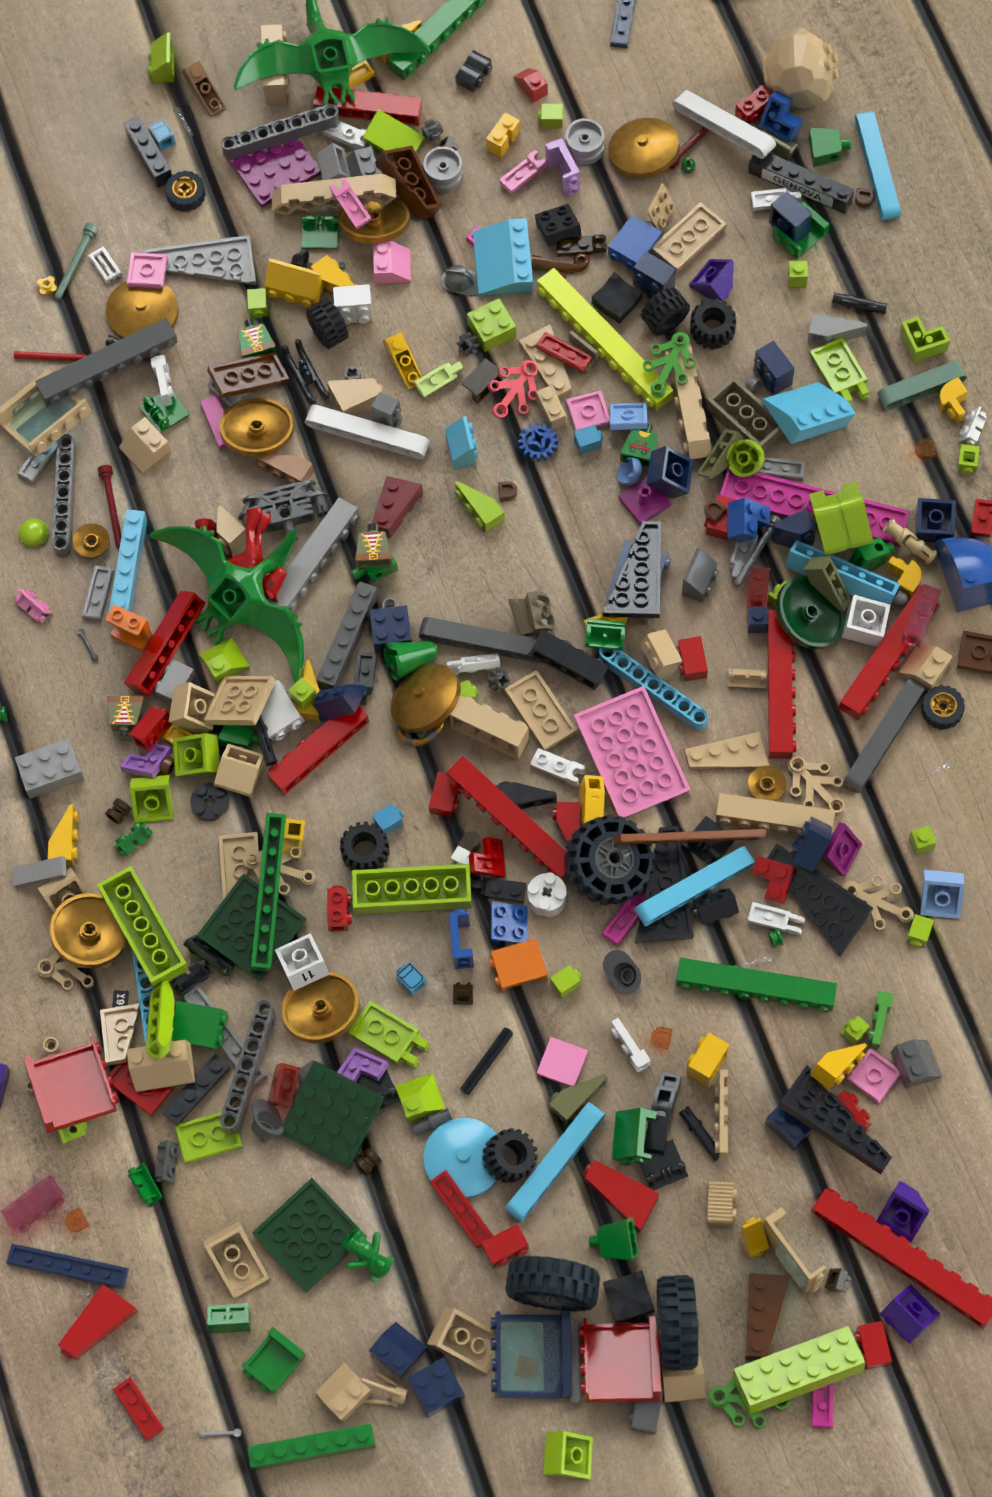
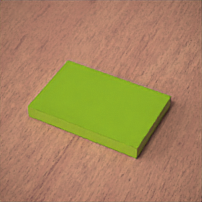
M378 109L361 140L380 151L413 146L416 152L424 136Z
M222 1112L180 1123L178 1126L175 1125L185 1164L243 1148L239 1131L235 1134H228L222 1128L220 1123ZM235 1120L227 1121L226 1126H232Z

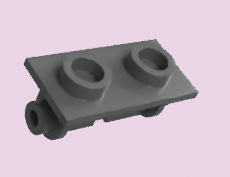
M166 1140V1142L161 1141L160 1145H158L157 1160L163 1161V1163L156 1164L154 1178L159 1183H164L165 1180L174 1184L178 1144L170 1140Z

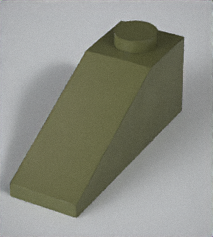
M725 429L697 472V475L712 479L730 466L729 460L726 459L728 449L733 443L745 440L738 431Z
M811 557L803 569L810 583L839 611L844 612L852 598L831 557Z
M603 1074L565 1088L560 1093H554L549 1099V1109L563 1122L568 1124L607 1083L608 1077Z

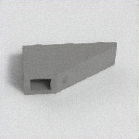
M813 314L808 342L825 345L842 337L844 340L862 336L866 333L867 324L858 320L850 321L841 317L834 318L824 314Z

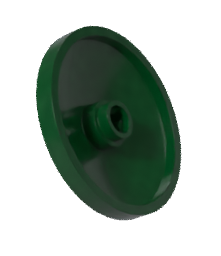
M798 576L783 585L777 595L776 613L779 623L784 632L797 644L809 649H822L834 643L842 634L845 625V613L839 611L810 583L807 576Z

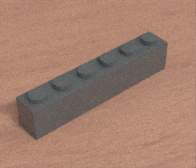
M359 581L316 679L320 689L327 690L340 685L369 619L370 610L373 609L378 598L377 587Z

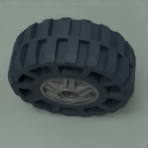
M605 815L584 823L572 834V839L566 845L568 853L564 854V861H567L565 871L571 877V880H569L571 885L578 888L577 892L581 896L586 895L588 900L593 903L599 902L601 905H614L632 899L643 891L644 886L648 885L651 880L649 875L654 872L655 867L652 865V860H655L654 852H651L650 848L652 844H614V837L620 834L645 833L643 829L636 827L637 824L634 821H626V818L622 816L613 817V815Z
M541 1256L516 1257L509 1263L505 1291L510 1299L525 1305L549 1310L583 1312L592 1310L597 1304L600 1275L595 1268L566 1259Z
M689 1275L661 1276L657 1279L656 1332L659 1337L661 1368L667 1371L692 1370L698 1366L699 1332L694 1280Z

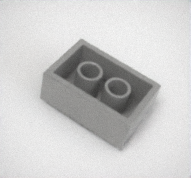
M70 738L15 757L25 790L30 799L84 780Z

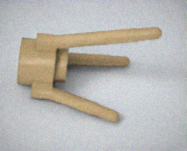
M376 1372L375 1375L392 1385L391 1388L364 1378L361 1379V1382L389 1392L388 1398L392 1399L391 1401L366 1399L363 1403L390 1405L396 1408L398 1404H404L408 1392L404 1385L396 1383L379 1372Z

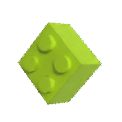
M499 298L467 313L468 326L474 336H477L484 352L517 337L516 325Z

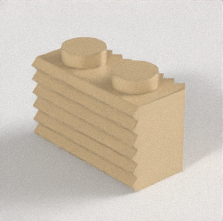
M548 386L536 392V403L548 428L552 427L554 431L566 426L567 415L553 387Z
M708 1183V1226L730 1227L732 1221H736V1209H732L733 1201L737 1200V1189L733 1188V1183Z

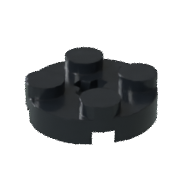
M214 783L198 785L192 793L190 800L193 812L204 821L220 819L228 811L230 805L226 790L214 786ZM208 798H212L213 800H215V803H212L211 806H208V804L205 801L208 800Z

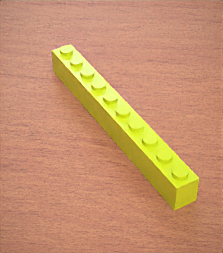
M554 268L537 280V291L540 296L545 297L551 307L555 310L557 309L561 313L562 318L566 322L569 321L578 334L581 333L584 336L585 341L598 351V355L601 358H605L608 361L609 366L614 371L617 370L620 373L623 381L629 383L637 395H641L650 408L653 407L658 411L673 399L674 390L666 382L665 395L662 398L652 396L651 386L658 381L660 375L655 370L646 372L643 369L645 360ZM657 386L655 387V390L659 391L661 390V387Z

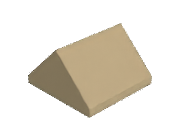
M698 1357V1366L692 1370L667 1371L661 1368L665 1403L706 1399L705 1374L701 1357Z

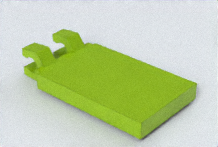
M843 337L810 351V356L829 389L844 397L850 406H852L851 401H853L850 393L857 390L861 401L869 399V391L866 387L868 379Z
M372 1001L368 1002L348 1032L351 1037L397 1064L405 1062L415 1069L420 1062L417 1057L410 1054L414 1045L424 1052H427L430 1048L429 1042L420 1037L421 1034L418 1028Z

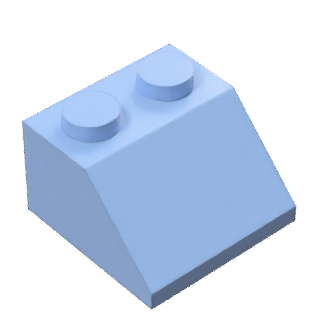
M924 870L920 915L960 919L964 891L963 873Z

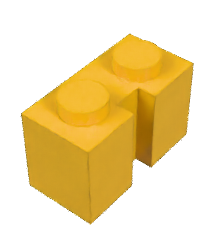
M504 113L486 138V150L502 158L509 148V141L513 142L520 133V120Z

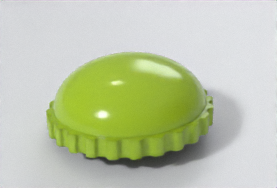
M39 518L27 519L18 528L19 540L25 546L31 548L44 544L49 538L48 535H50L48 525Z

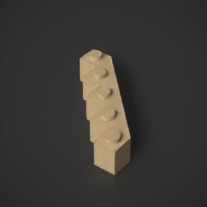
M385 174L345 178L363 206L370 201L387 205L396 198V179ZM341 178L281 185L272 192V212L288 216L294 210L299 209L312 214L321 206L337 211L341 206L331 193L329 187L334 185L337 189H341L343 187Z
M689 343V346H688L687 348H688L689 353H690V355H691V357H692V354H693V353H692V348H691V345H690V343ZM672 349L665 351V356L669 355ZM680 351L677 358L683 372L688 376V382L685 385H679L673 367L672 373L669 374L670 384L674 385L677 396L674 397L675 408L678 407L681 413V419L678 420L679 430L683 431L686 443H683L684 454H687L690 459L708 457L711 452L709 432H707L705 412L702 408L700 387L697 384L696 367L687 369L684 365L685 359ZM688 361L686 364H687V365H692L693 362H692V361ZM685 377L679 378L680 381H684L686 379Z

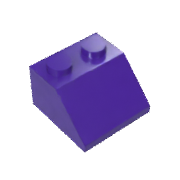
M910 1284L885 1307L880 1315L887 1324L891 1325L899 1333L902 1339L910 1344L940 1313Z

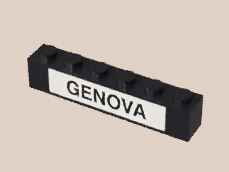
M768 153L763 159L753 155L749 161V174L782 188H787L791 192L801 191V196L843 214H846L853 201L855 189L771 153Z

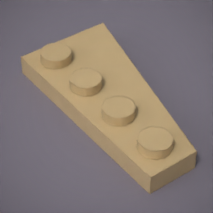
M551 324L519 340V345L529 360L536 363L538 374L546 386H552L557 397L560 398L572 392L564 364L536 349V344L544 332L554 336Z
M759 732L685 749L689 769H752L769 765Z
M720 1070L719 1083L714 1088V1096L718 1097V1104H715V1116H718V1122H715V1134H719V1141H715V1153H719V1160L727 1161L728 1070Z

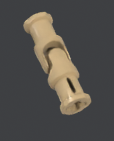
M894 518L885 525L884 533H889L904 548L911 549V553L922 558L926 565L935 558L936 550L926 546L923 540L918 539L906 527L902 528L898 525Z

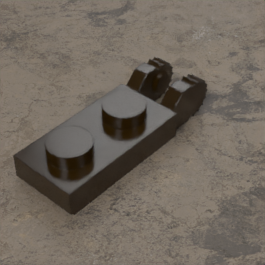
M596 234L594 236L561 239L556 242L557 257L575 256L578 253L586 255L604 253L607 251V245L596 243L605 242L606 236Z

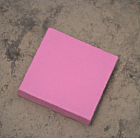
M131 253L127 287L163 289L168 260L167 255Z
M601 390L566 399V405L575 431L594 424L596 429L610 425V416Z
M551 1037L537 1075L569 1087L576 1085L588 1050Z
M869 1048L865 1057L856 1065L846 1080L879 1104L899 1078L900 1073L896 1066Z

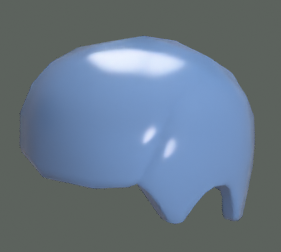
M627 458L629 462L620 464L617 474L618 483L631 486L640 480L643 467L640 460L636 458Z

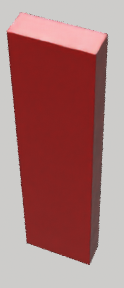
M444 1170L430 1181V1184L476 1248L482 1245L481 1242L494 1236L447 1170Z

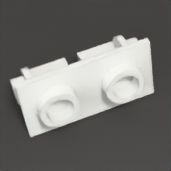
M980 406L970 410L967 414V422L959 433L961 435L959 443L964 440L967 441V445L974 446L977 443L981 432L975 428L982 430L987 419L986 413L980 411Z

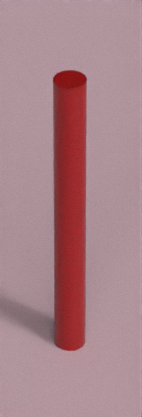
M14 351V358L77 361L87 356L86 354Z

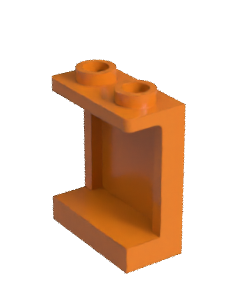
M115 604L105 618L106 622L115 626L110 634L112 638L141 652L144 651L153 636L147 619Z
M537 939L491 951L492 958H489L491 970L495 969L497 976L494 977L497 988H501L502 993L506 992L507 988L532 981H548Z

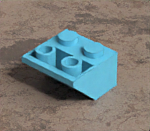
M464 416L445 429L453 469L475 465V458H478L477 444L475 438H473L472 423H468L467 417Z

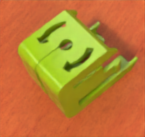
M856 481L842 485L843 492L825 496L824 490L809 494L814 510L812 515L814 522H817L826 556L874 543L864 500Z

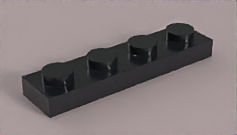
M215 1054L194 1076L195 1083L187 1084L162 1111L163 1115L178 1126L231 1069V1066Z

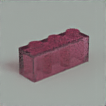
M923 584L905 628L902 642L920 648L941 594L940 589Z
M49 1175L0 1212L17 1234L20 1232L24 1233L31 1228V1224L36 1220L44 1219L48 1215L47 1212L52 1208L60 1207L67 1197L52 1176Z

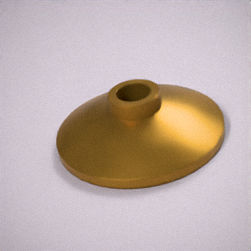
M95 523L81 526L73 536L75 551L85 558H95L102 555L110 544L108 531L103 526Z
M769 765L756 768L748 779V789L751 795L757 799L776 801L783 796L787 786L786 778L782 771ZM764 784H769V785H770V788H769V789H765V788L763 787V785H764Z

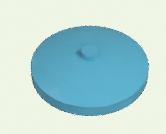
M457 1118L440 1125L430 1135L424 1149V1167L429 1180H433L444 1170H447L467 1199L487 1192L495 1185L497 1180H495V1175L490 1176L488 1174L490 1172L488 1168L485 1169L486 1161H482L485 1153L482 1152L483 1148L486 1147V1142L496 1133L485 1123L471 1118Z

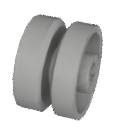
M584 118L575 120L566 130V147L576 164L590 165L596 163L604 153V131L597 121Z
M441 146L430 150L425 155L423 167L434 191L450 193L456 190L463 179L462 158L459 153L453 148Z

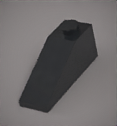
M509 781L496 785L520 809L557 803V795L553 791L516 782L510 783Z

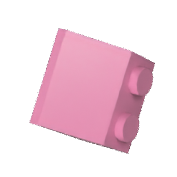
M393 241L373 244L375 284L411 283L410 249Z

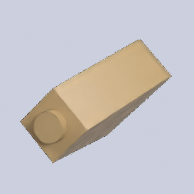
M375 378L332 380L327 382L328 391L339 411L349 415H355L370 408L379 392L385 393L381 383L377 384Z

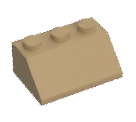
M188 1041L172 1042L170 1051L161 1059L149 1057L146 1052V1046L127 1049L129 1071L136 1092L195 1083L191 1043Z

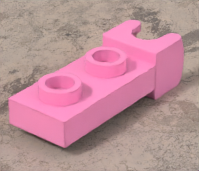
M537 150L527 155L525 160L499 179L500 184L511 195L547 168L548 162L546 158L537 161Z
M343 177L341 178L343 185L341 189H337L334 185H330L329 188L357 230L371 221V217L347 180Z

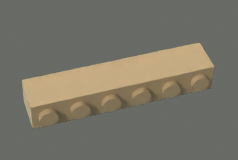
M720 793L716 821L723 825H730L732 823L739 824L743 828L752 826L758 827V829H766V831L769 829L777 830V832L782 834L796 833L800 836L802 832L800 829L804 821H809L811 816L832 826L833 831L835 810Z

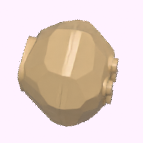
M802 27L794 28L777 39L769 49L768 54L764 55L763 58L764 80L767 88L772 94L778 91L786 97L793 98L790 106L793 108H811L823 103L829 98L836 78H839L838 69L836 68L838 55L832 51L830 43L823 42L822 39Z

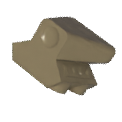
M533 591L528 592L525 599H508L520 635L532 636L539 634L542 629L550 632L555 630V619L551 613V601L547 593Z

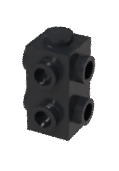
M723 888L715 893L702 895L698 899L693 900L694 908H692L694 918L699 919L702 925L712 924L716 920L730 918L734 914L739 913L735 895L730 888Z

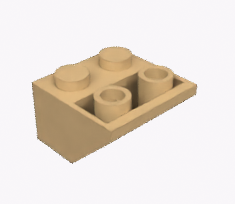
M227 744L220 761L214 786L250 797L262 771L263 754Z

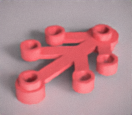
M526 360L519 367L508 368L503 366L498 370L500 378H506L513 374H520L517 380L499 382L493 380L488 384V389L491 392L511 388L501 403L493 406L492 414L495 418L501 419L507 415V406L516 393L519 404L516 408L517 413L524 415L529 411L523 383L527 379L529 388L526 394L529 401L536 400L537 390L534 376L538 372V367L535 362ZM526 367L530 368V373L526 371ZM502 369L506 371V375L502 374ZM492 383L496 385V389L492 387ZM531 392L534 393L535 398L530 396ZM521 406L525 408V412L521 411ZM496 409L501 411L500 415L497 414Z

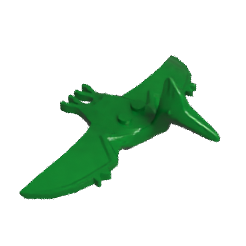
M305 0L306 26H308L311 35L296 45L280 39L269 43L268 38L265 39L264 44L257 42L258 48L247 56L238 70L234 90L270 76L295 73L311 75L323 89L324 106L328 105L329 96L336 106L338 100L332 92V88L336 86L341 89L342 104L346 102V92L351 102H355V96L349 88V77L353 67L357 64L382 55L399 53L431 54L430 47L417 34L403 26L389 23L388 18L384 22L377 18L375 23H366L355 34H347L339 30L329 29L323 23L317 1Z
M169 526L151 532L150 538L170 544L189 555L207 578L209 585L208 605L204 614L197 617L194 624H199L204 620L201 631H206L212 619L215 618L219 623L218 626L206 634L207 637H212L214 633H217L216 639L213 641L215 645L222 641L224 632L234 625L244 623L258 628L273 639L281 648L289 663L293 682L296 683L301 677L304 663V641L300 631L303 623L297 622L298 615L293 614L292 616L287 606L269 604L264 596L262 579L265 574L286 565L297 537V530H291L269 556L255 567L250 568L240 567L225 560L222 541L213 537L214 531H207L206 526H201L200 529L190 526Z

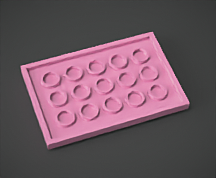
M644 686L573 715L599 776H603L604 787L617 816L630 817L691 790Z

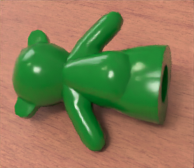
M358 1227L352 1230L341 1243L343 1249L359 1259L358 1261L349 1262L347 1268L353 1270L367 1266L371 1274L370 1280L375 1283L389 1272L394 1258L378 1254L380 1233L375 1232L373 1234L371 1245Z

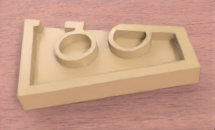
M139 1003L100 1010L107 1066L127 1063V1049H130L140 1010Z

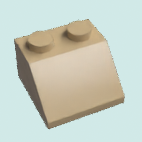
M146 417L130 428L119 446V449L141 473H144L171 452L168 441Z
M220 505L217 511L218 539L222 541L224 555L233 557L240 554L246 548L245 528Z
M666 629L647 634L640 645L656 676L667 681L681 664L682 659Z
M918 643L897 674L907 680L911 678L926 687L925 691L928 692L936 686L950 666L953 656L937 646Z
M71 867L66 870L65 877L52 879L37 888L53 914L67 899L87 893Z
M344 1362L315 1393L341 1421L345 1422L373 1391L365 1383L361 1382L359 1376Z

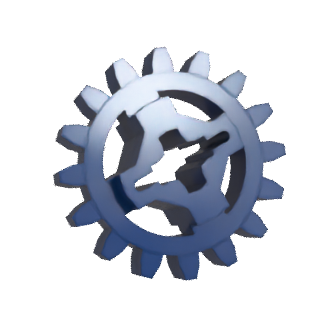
M539 422L536 423L535 427L529 424V429L523 428V433L519 434L518 446H520V452H524L525 458L530 456V461H533L534 458H537V462H540V458L547 461V456L553 457V451H557V433L553 432L552 427L547 429L545 423L542 427L539 425Z

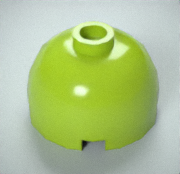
M746 439L733 443L728 449L726 459L729 460V469L735 475L747 477L761 470L764 465L765 456L762 447L757 442Z

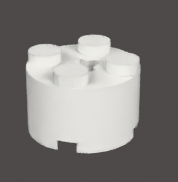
M551 872L540 874L533 878L527 890L529 907L539 916L554 917L560 914L567 900L566 886L562 879Z

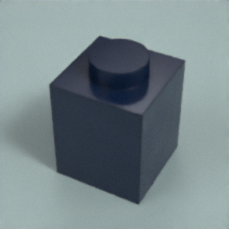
M767 606L748 607V633H767Z

